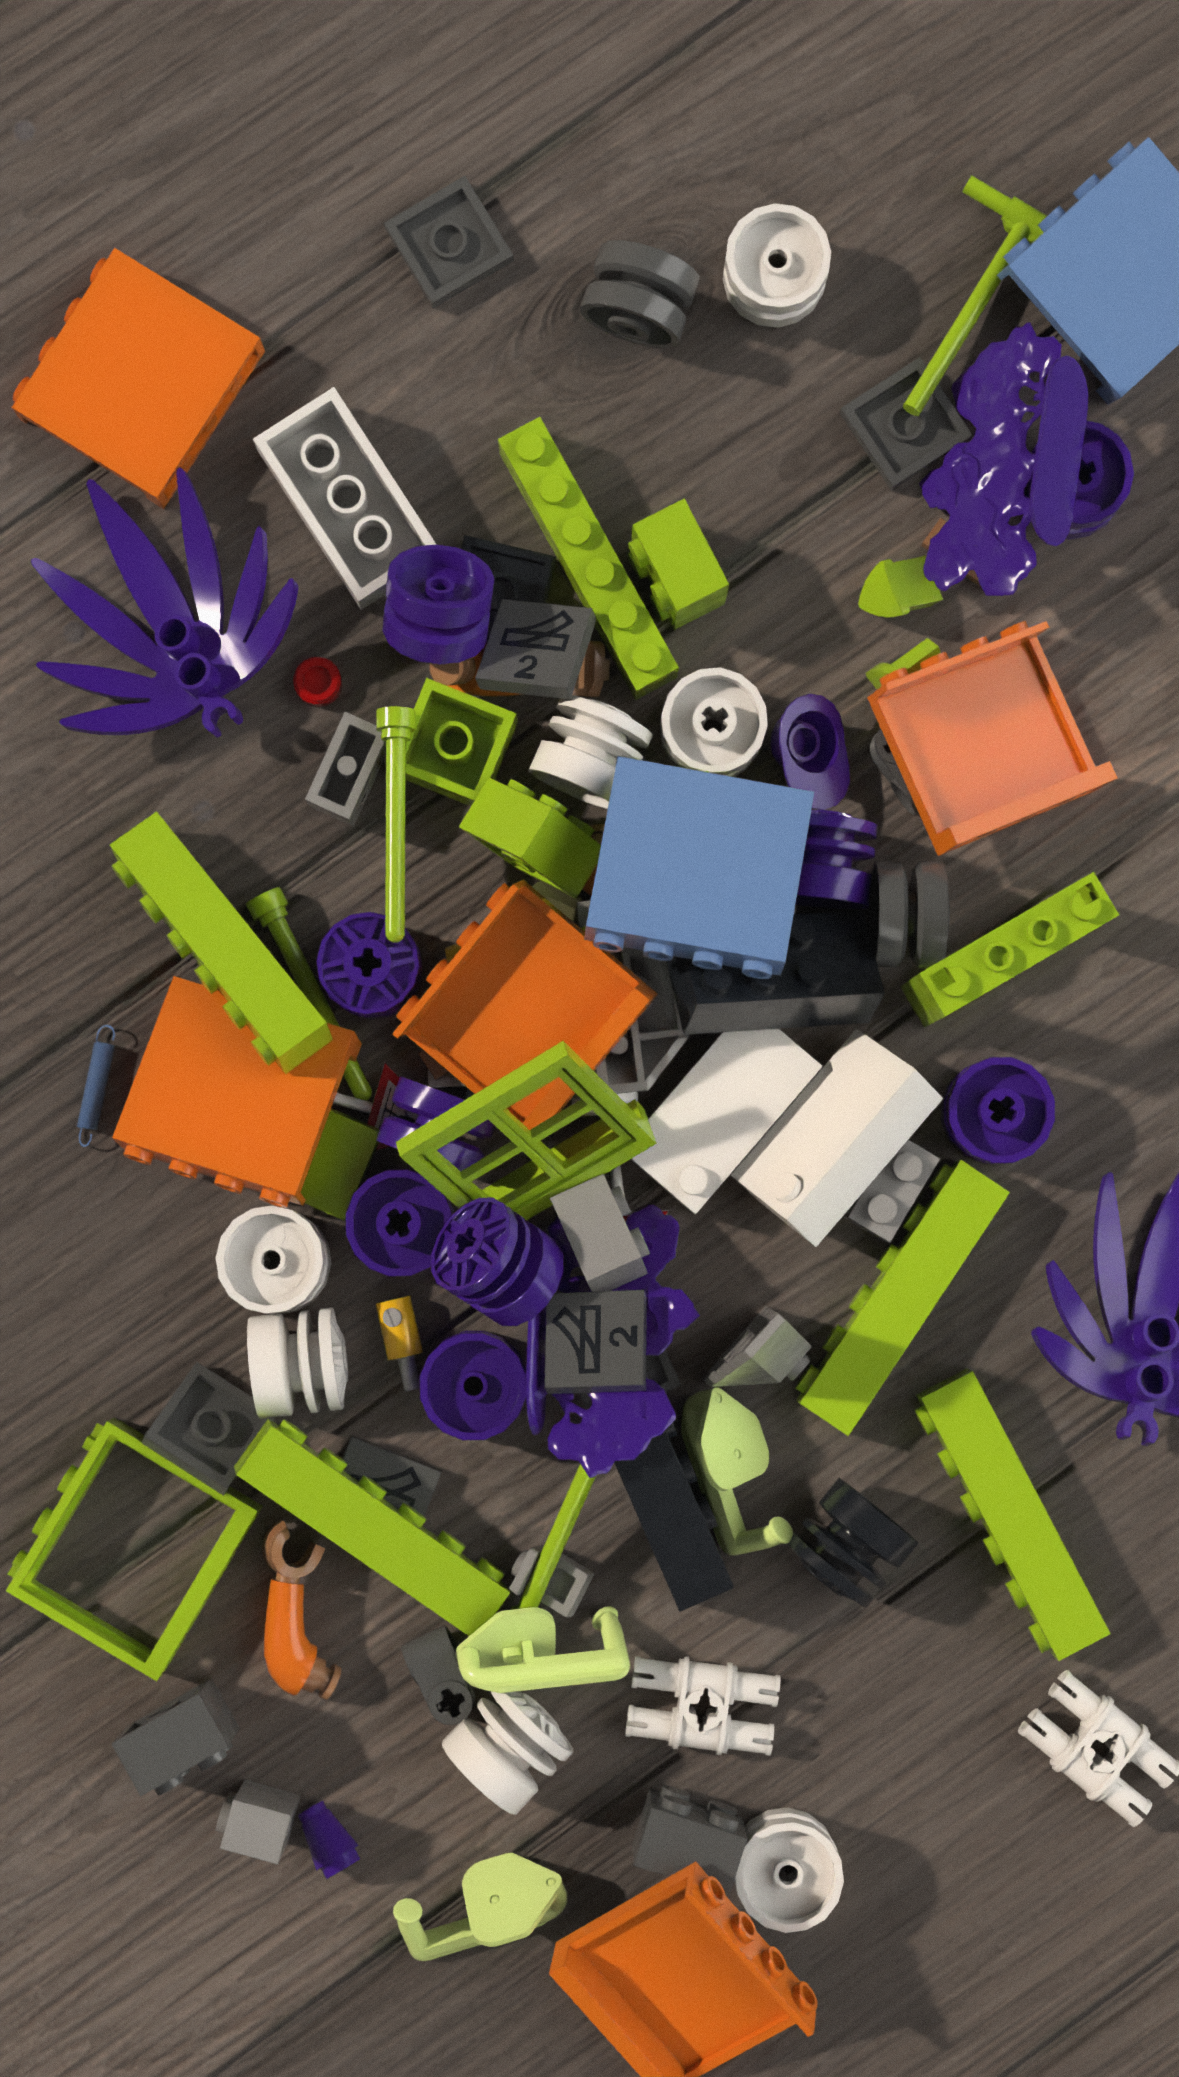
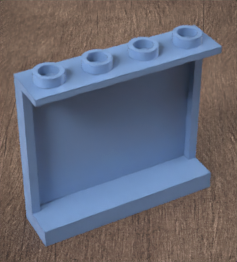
M1149 137L1136 148L1129 141L1107 161L1113 169L1101 180L1094 173L1072 193L1078 201L1066 212L1059 205L1038 224L1043 233L1031 244L1025 237L1003 256L1008 265L997 275L1001 281L1008 275L1015 281L1099 379L1102 385L1096 392L1107 404L1122 398L1179 345V172Z
M618 756L584 940L594 941L593 946L610 952H620L623 950V947L643 950L645 957L659 961H670L673 956L692 959L693 965L703 969L719 970L722 968V965L741 968L744 975L758 979H769L772 974L781 976L786 962L814 792Z

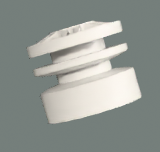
M572 695L571 699L560 698L556 708L570 719L552 716L549 726L558 735L565 738V742L562 744L542 740L528 772L545 784L567 795L608 810L617 757L642 760L643 756L631 746L647 748L653 734L647 728L634 721L625 712L604 702Z
M333 1307L321 1308L319 1310V1331H314L309 1310L301 1311L298 1317L296 1334H289L287 1323L282 1313L249 1317L247 1324L248 1364L253 1400L259 1419L291 1416L294 1411L295 1393L297 1392L304 1393L310 1412L317 1413L320 1410V1390L325 1389L330 1411L343 1410L344 1393L348 1381V1363L344 1335L337 1324Z
M520 1691L507 1693L491 1692L501 1707L486 1698H481L477 1703V1708L488 1725L484 1728L471 1719H463L442 1741V1747L456 1767L487 1798L508 1813L517 1815L538 1792V1785L528 1771V1768L531 1766L545 1775L552 1776L557 1771V1768L548 1753L560 1761H566L574 1753L573 1747L560 1731L559 1725L554 1718L532 1697Z

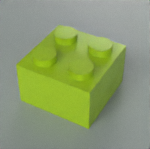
M685 498L632 525L631 542L628 543L631 552L627 556L639 579L648 578L652 595L649 598L661 621L669 619L675 630L725 605L729 583Z
M426 678L414 707L415 731L411 732V740L406 742L405 780L472 806L487 779H496L518 724L517 713Z
M488 778L459 825V828L512 867L577 899L598 864L601 845L591 838L595 830L574 816L569 815L568 819L564 817L568 809L547 795L542 794L540 799L536 800L534 799L536 794L532 790L511 779L506 786L494 779Z

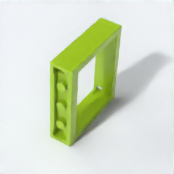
M1092 872L927 968L900 987L925 1028L1119 916V913L1097 876Z
M114 1417L106 1421L104 1426L97 1423L92 1433L87 1436L82 1446L83 1449L88 1451L79 1468L71 1465L59 1483L57 1490L63 1493L55 1509L52 1510L46 1507L32 1529V1533L38 1537L29 1552L22 1549L12 1562L13 1565L7 1575L13 1579L6 1592L157 1682L167 1670L263 1506L232 1487H229L223 1496L143 1445L144 1435ZM117 1441L235 1510L153 1650L35 1580Z

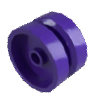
M1086 420L1073 520L1070 532L1066 537L1069 540L1090 536L1106 526L1131 490L1134 476L1131 453L1120 436L1101 423ZM1037 444L1032 450V454H1036ZM1032 477L1024 488V496L1030 498Z
M443 545L416 546L399 553L390 562L387 575V599L382 631L388 644L402 655L419 662L433 664L458 663L476 656L485 647L487 642L490 619L489 611L491 609L495 578L489 566L475 554L457 547Z
M990 1057L963 1068L948 1083L941 1101V1123L949 1142L963 1156L982 1164L1014 1163L1033 1155L1046 1142L1055 1122V1099L1047 1080L1032 1065L1013 1057ZM990 1103H999L1003 1107L1004 1113L1001 1119L993 1121L990 1118L994 1111L988 1109Z
M400 1077L392 1101L397 1107L415 1113L418 1117L415 1123L396 1116L385 1117L376 1141L397 1148L396 1141L464 1100ZM486 1120L466 1133L481 1139L491 1138L496 1126L489 1120ZM458 1137L437 1151L459 1171H462L484 1158L485 1155L480 1148L459 1141Z
M387 1170L367 1179L353 1194L346 1211V1236L354 1254L369 1269L387 1276H411L431 1267V1253L437 1236L455 1211L450 1200L419 1173L412 1170ZM397 1214H407L411 1220L407 1224V1231L400 1232L394 1228L393 1219Z
M465 1330L446 1338L427 1357L420 1375V1400L428 1418L443 1433L461 1440H485L504 1432L519 1416L526 1399V1367L519 1351L504 1337L486 1330ZM471 1376L480 1378L483 1383V1388L477 1395H474L471 1389L464 1388L465 1381Z

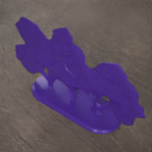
M1030 322L1022 327H1015L1007 341L990 343L979 354L974 365L966 368L953 382L951 391L957 411L976 427L975 435L970 442H958L944 456L943 465L930 471L918 483L929 507L947 510L950 515V519L943 525L939 533L930 539L924 563V576L928 581H934L936 587L941 591H946L949 587L961 582L970 570H974L986 596L1013 595L1017 591L1018 582L1026 578L1029 572L1037 565L1036 552L1026 539V527L1032 521L1037 536L1045 544L1051 546H1058L1063 543L1070 532L1088 413L1087 382L1081 366L1074 358L1067 355L1061 357L1062 345L1054 336H1036ZM1039 372V382H1033L1029 378L1030 373ZM1026 386L1036 391L1034 401L1040 400V403L1037 406L1026 405L1019 398L1021 387ZM1026 412H1033L1034 415L1030 420L1025 423L1021 421ZM1041 415L1036 454H1032L1026 447L1027 432L1032 423ZM1032 477L1030 498L1024 496V488ZM1023 515L1019 524L1011 526L1008 523L1011 517Z
M652 1204L632 1213L625 1221L629 1231L639 1227L650 1254L642 1257L648 1274L611 1291H645L647 1296L646 1355L659 1356L673 1342V1333L676 1330L686 1329L700 1315L694 1308L693 1302L682 1289L663 1287L656 1281V1277L665 1268L666 1264L676 1257L680 1227L675 1218L671 1215H664L660 1208ZM557 1216L548 1226L549 1236L557 1240L565 1261L557 1290L563 1293L592 1292L584 1275L570 1277L571 1270L575 1267H580ZM546 1307L528 1321L526 1404L529 1427L533 1435H538L544 1426L546 1395L548 1394L544 1388ZM647 1377L646 1391L586 1393L592 1400V1405L587 1410L571 1402L574 1393L551 1394L560 1403L565 1414L551 1429L548 1436V1450L559 1460L570 1459L579 1461L589 1478H593L597 1474H607L615 1461L635 1460L640 1453L647 1449L652 1438L661 1435L676 1419V1413L665 1390L654 1380H650ZM570 1413H577L582 1417V1422L578 1424L570 1422Z

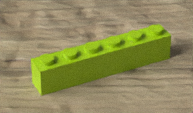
M541 417L499 438L498 446L501 458L554 554L557 556L581 603L585 608H593L597 619L595 628L634 699L638 700L676 679L679 667Z
M157 811L110 844L117 859V862L111 865L116 875L128 889L136 885L144 897L139 899V902L155 924L162 919L171 929V932L166 936L172 946L183 959L189 954L199 965L194 970L199 980L211 994L217 990L221 992L228 1001L222 1006L239 1030L247 1025L256 1036L251 1041V1044L268 1066L275 1061L282 1071L287 1074L333 1040L327 1022Z
M955 1160L952 1166L944 1163L929 1185L935 1192L925 1207L917 1203L902 1225L908 1231L898 1247L891 1243L876 1264V1268L882 1272L872 1287L865 1283L862 1285L849 1305V1308L855 1311L845 1327L837 1324L822 1346L828 1353L818 1368L812 1364L809 1365L795 1389L801 1392L796 1400L799 1404L847 1436L850 1435L1010 1193L962 1160Z
M966 1368L917 1394L916 1396L921 1406L914 1410L926 1434L929 1436L935 1432L944 1450L937 1453L938 1458L949 1478L952 1479L958 1476L967 1493L960 1496L961 1502L972 1522L974 1523L981 1519L989 1537L982 1540L994 1564L998 1566L1004 1563L1012 1580L1005 1583L1006 1588L1017 1608L1020 1610L1026 1606L1035 1623L1029 1626L1028 1630L1040 1652L1044 1653L1049 1650L1060 1661L1110 1635L1109 1629L974 1372Z
M268 1418L234 1465L235 1473L238 1477L468 1636L492 1618L510 1594L504 1582L501 1581L505 1574L499 1568L483 1557L476 1564L462 1554L466 1546L444 1530L436 1536L423 1526L427 1519L418 1511L404 1502L399 1509L383 1499L387 1493L383 1487L365 1475L359 1481L343 1471L348 1465L343 1459L323 1447L320 1453L304 1443L308 1436L285 1419L280 1425H277Z

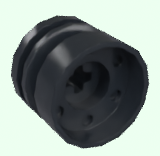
M838 1477L819 1501L825 1512L832 1518L831 1523L826 1527L814 1519L806 1517L802 1524L818 1539L812 1545L794 1532L791 1541L787 1544L797 1553L803 1566L819 1581L840 1597L844 1596L867 1608L874 1598L858 1582L864 1576L882 1589L886 1582L873 1566L874 1562L880 1558L890 1565L899 1568L918 1545V1541L856 1489Z

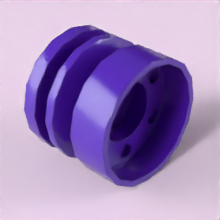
M811 810L795 905L839 910L868 909L870 906L873 877L867 872L852 868V861H864L875 858V848L855 843V841L877 839V824L854 818L847 813Z
M374 912L352 914L334 924L321 941L316 960L319 981L328 996L352 1015L367 1019L391 1017L398 1013L413 995H417L424 974L422 954L407 929L405 928V936L402 941L398 943L390 942L385 935V915ZM368 952H373L375 959L382 962L381 968H374L372 970L371 977H366L365 972L357 967L358 961L366 960Z
M493 1197L477 1198L457 1210L447 1220L438 1234L431 1253V1272L438 1285L467 1304H470V1306L499 1325L518 1326L533 1319L543 1310L558 1289L563 1273V1252L557 1240L526 1221L525 1218L512 1211L505 1204Z

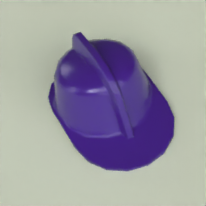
M806 694L797 697L786 707L782 717L776 722L771 732L770 747L774 759L784 769L788 786L813 791L812 809L825 810L836 806L845 797L850 783L842 719L835 705L822 695Z

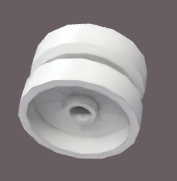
M775 203L755 208L738 221L728 238L723 284L727 299L742 317L756 325L779 328L799 322L814 310L824 293L831 259V249L827 234L814 216L796 206Z
M721 667L699 669L681 678L667 696L660 721L662 747L671 764L675 767L709 771V773L735 777L745 772L759 754L768 727L766 705L757 687L740 673ZM715 720L720 723L722 731L719 733L715 728L706 731L703 727L707 721Z
M277 1206L253 1208L234 1219L221 1236L216 1254L218 1278L229 1297L246 1309L266 1314L297 1312L315 1301L327 1284L332 1265L329 1243L320 1228L301 1213ZM270 1251L278 1253L281 1259L279 1266L272 1270L267 1268L271 1263L270 1258L267 1256Z
M789 1807L767 1810L749 1820L745 1826L747 1842L734 1880L737 1895L747 1913L764 1927L784 1933L805 1931L824 1921L838 1904L844 1883L841 1858L826 1827L809 1813ZM786 1865L795 1867L794 1872L787 1874L784 1869L779 1873L780 1869Z

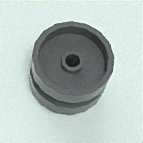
M609 240L601 244L594 264V274L599 281L587 285L580 306V314L598 329L625 341L653 348H672L679 345L686 323V316L680 309L692 305L699 284L700 276L680 258L642 243Z
M875 860L872 869L873 878L869 906V936L878 967L898 968L905 957L907 937L909 939L910 957L917 968H929L945 959L950 921L948 877L945 863L943 861H918L912 871L908 891L906 870L900 861Z

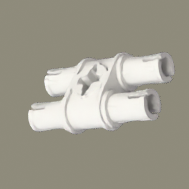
M635 1656L631 1688L639 1687L674 1692V1697L678 1698L677 1707L672 1708V1712L629 1705L625 1736L668 1741V1746H673V1749L677 1750L679 1746L712 1750L716 1751V1755H722V1753L727 1754L728 1749L763 1753L771 1756L774 1724L731 1720L728 1708L729 1705H733L734 1700L777 1707L779 1700L777 1692H780L781 1677L780 1675L771 1676L737 1671V1666H733V1663L727 1662V1666L689 1661V1657H684V1659L679 1658L678 1663ZM706 1688L710 1705L715 1708H707L705 1716L702 1717V1722L699 1723L696 1708L690 1704H698L700 1696L703 1695V1691Z
M1065 1670L1057 1679L1070 1688L1072 1693L1068 1694L1054 1682L1049 1689L1048 1695L1055 1698L1081 1719L1078 1729L1068 1735L1042 1714L1040 1709L1035 1708L1027 1717L1038 1725L1042 1732H1038L1026 1721H1023L1018 1729V1733L1049 1756L1052 1769L1055 1772L1061 1771L1087 1792L1086 1797L1089 1800L1096 1802L1102 1800L1128 1821L1129 1825L1135 1827L1144 1819L1131 1809L1128 1804H1134L1147 1815L1152 1807V1802L1120 1778V1771L1127 1763L1132 1761L1154 1779L1161 1788L1165 1789L1174 1780L1159 1768V1765L1162 1764L1178 1776L1179 1760H1175L1152 1741L1148 1727L1144 1724H1137L1115 1706L1113 1698L1110 1696L1106 1697L1105 1695L1099 1697L1074 1677L1069 1670ZM1096 1739L1102 1743L1105 1742L1106 1747L1109 1749L1106 1756L1103 1757L1100 1754H1095L1096 1752L1091 1748L1092 1743Z

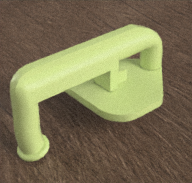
M719 1387L700 1391L690 1396L683 1406L681 1434L690 1462L697 1476L701 1494H705L718 1524L713 1530L720 1548L729 1555H741L768 1549L781 1543H789L793 1536V1529L787 1520L779 1516L773 1517L767 1526L746 1531L732 1490L762 1475L768 1467L769 1450L757 1416Z
M611 1606L599 1609L591 1621L592 1626L601 1633L605 1650L555 1655L556 1628L554 1618L547 1610L535 1607L504 1610L496 1613L459 1644L456 1649L458 1666L463 1679L473 1687L496 1693L615 1681L627 1675L630 1669V1661L623 1630L618 1620V1611Z
M505 1853L479 1861L466 1871L462 1880V1889L467 1918L424 1931L420 1923L423 1910L421 1904L410 1898L398 1901L393 1908V1915L397 1920L399 1930L411 1956L419 1961H428L478 1945L495 1947L529 1936L535 1928L544 1925L563 1912L567 1904V1891L558 1873L517 1854Z

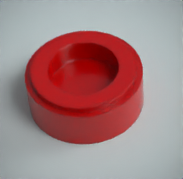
M311 657L304 660L297 667L293 677V684L302 701L311 706L322 707L331 704L337 699L342 690V677L337 666L332 661L323 657Z

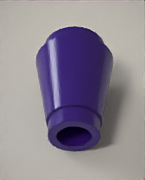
M324 1801L315 1804L298 1815L316 1871L321 1869L326 1880L360 1860L355 1849L359 1845L330 1809H327Z

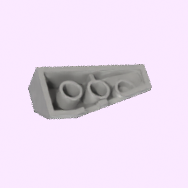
M765 1306L703 1375L702 1379L710 1387L780 1383L786 1376L793 1381L811 1361V1358L806 1353L812 1346L779 1313Z

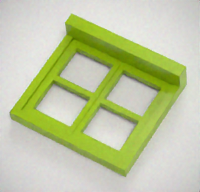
M564 1041L396 1141L399 1156L459 1209L477 1198L493 1197L508 1206L512 1211L521 1215L526 1221L552 1206L551 1197L599 1175H605L657 1144L643 1106L636 1099L626 1104ZM558 1077L581 1098V1100L531 1130L523 1125L507 1109ZM591 1110L601 1118L552 1149H549L540 1141ZM486 1120L493 1123L511 1140V1142L462 1171H459L437 1151ZM522 1151L531 1159L530 1162L483 1190L472 1182Z

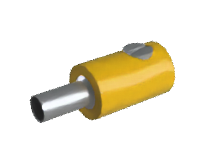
M411 1296L375 1303L387 1359L398 1360L404 1391L420 1388L414 1356L423 1353Z

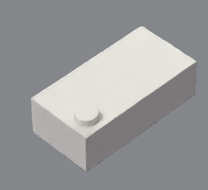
M335 387L253 438L260 456L361 610L386 594L389 564L399 553L416 546L436 545Z
M856 1028L731 1176L762 1205L817 1247L943 1098L915 1068Z
M780 1029L723 1032L648 1119L657 1144L630 1160L688 1210L696 1214L822 1068V1065Z

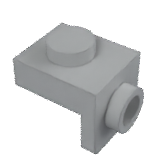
M544 1545L531 1547L529 1551L524 1550L515 1561L511 1571V1575L515 1578L509 1588L514 1594H523ZM561 1554L541 1602L566 1618L574 1616L595 1573L566 1555Z

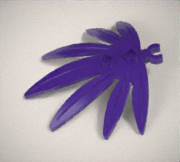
M178 468L176 471L188 571L199 621L196 622L179 583L149 538L122 507L92 479H89L86 484L102 531L129 591L155 632L157 645L130 618L99 594L38 558L31 559V564L39 575L85 624L120 652L157 673L154 678H149L105 667L58 662H37L36 667L42 672L77 689L114 699L149 701L97 709L60 719L59 723L68 730L98 735L140 734L174 725L204 708L202 723L212 735L218 738L222 736L217 726V721L221 715L228 713L237 725L243 723L241 711L231 701L225 699L224 695L243 685L267 663L279 646L288 628L299 588L293 578L288 580L255 626L264 597L268 565L267 535L258 526L237 589L228 629L223 634L224 598L218 554L200 499L189 476L182 468Z
M1108 1172L1102 1177L1097 1199L1093 1235V1261L1099 1305L1111 1342L1110 1344L1107 1343L1088 1308L1054 1260L1046 1264L1050 1291L1063 1323L1085 1354L1065 1339L1042 1327L1034 1328L1031 1335L1045 1359L1070 1383L1097 1397L1128 1404L1126 1416L1119 1420L1116 1427L1117 1438L1120 1440L1130 1438L1134 1423L1139 1425L1143 1431L1141 1445L1149 1446L1155 1443L1159 1433L1157 1422L1153 1418L1154 1411L1179 1417V1322L1177 1324L1174 1320L1179 1304V1172L1160 1205L1142 1252L1133 1294L1131 1320L1129 1319L1126 1266L1114 1177L1112 1172Z

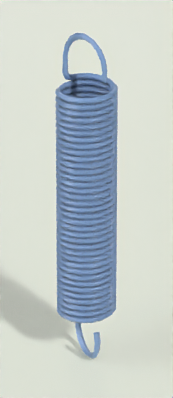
M103 1025L99 1028L96 1042L93 1045L91 1062L84 1088V1097H82L81 1111H79L80 1116H78L77 1127L80 1128L79 1143L82 1147L88 1146L92 1139V1134H90L89 1142L86 1145L81 1143L82 1128L98 1129L101 1108L103 1106L102 1101H104L105 1087H107L108 1073H110L109 1068H111V1059L115 1046L97 1041L100 1030L104 1027H109L113 1032L112 1040L114 1041L115 1031L110 1025Z

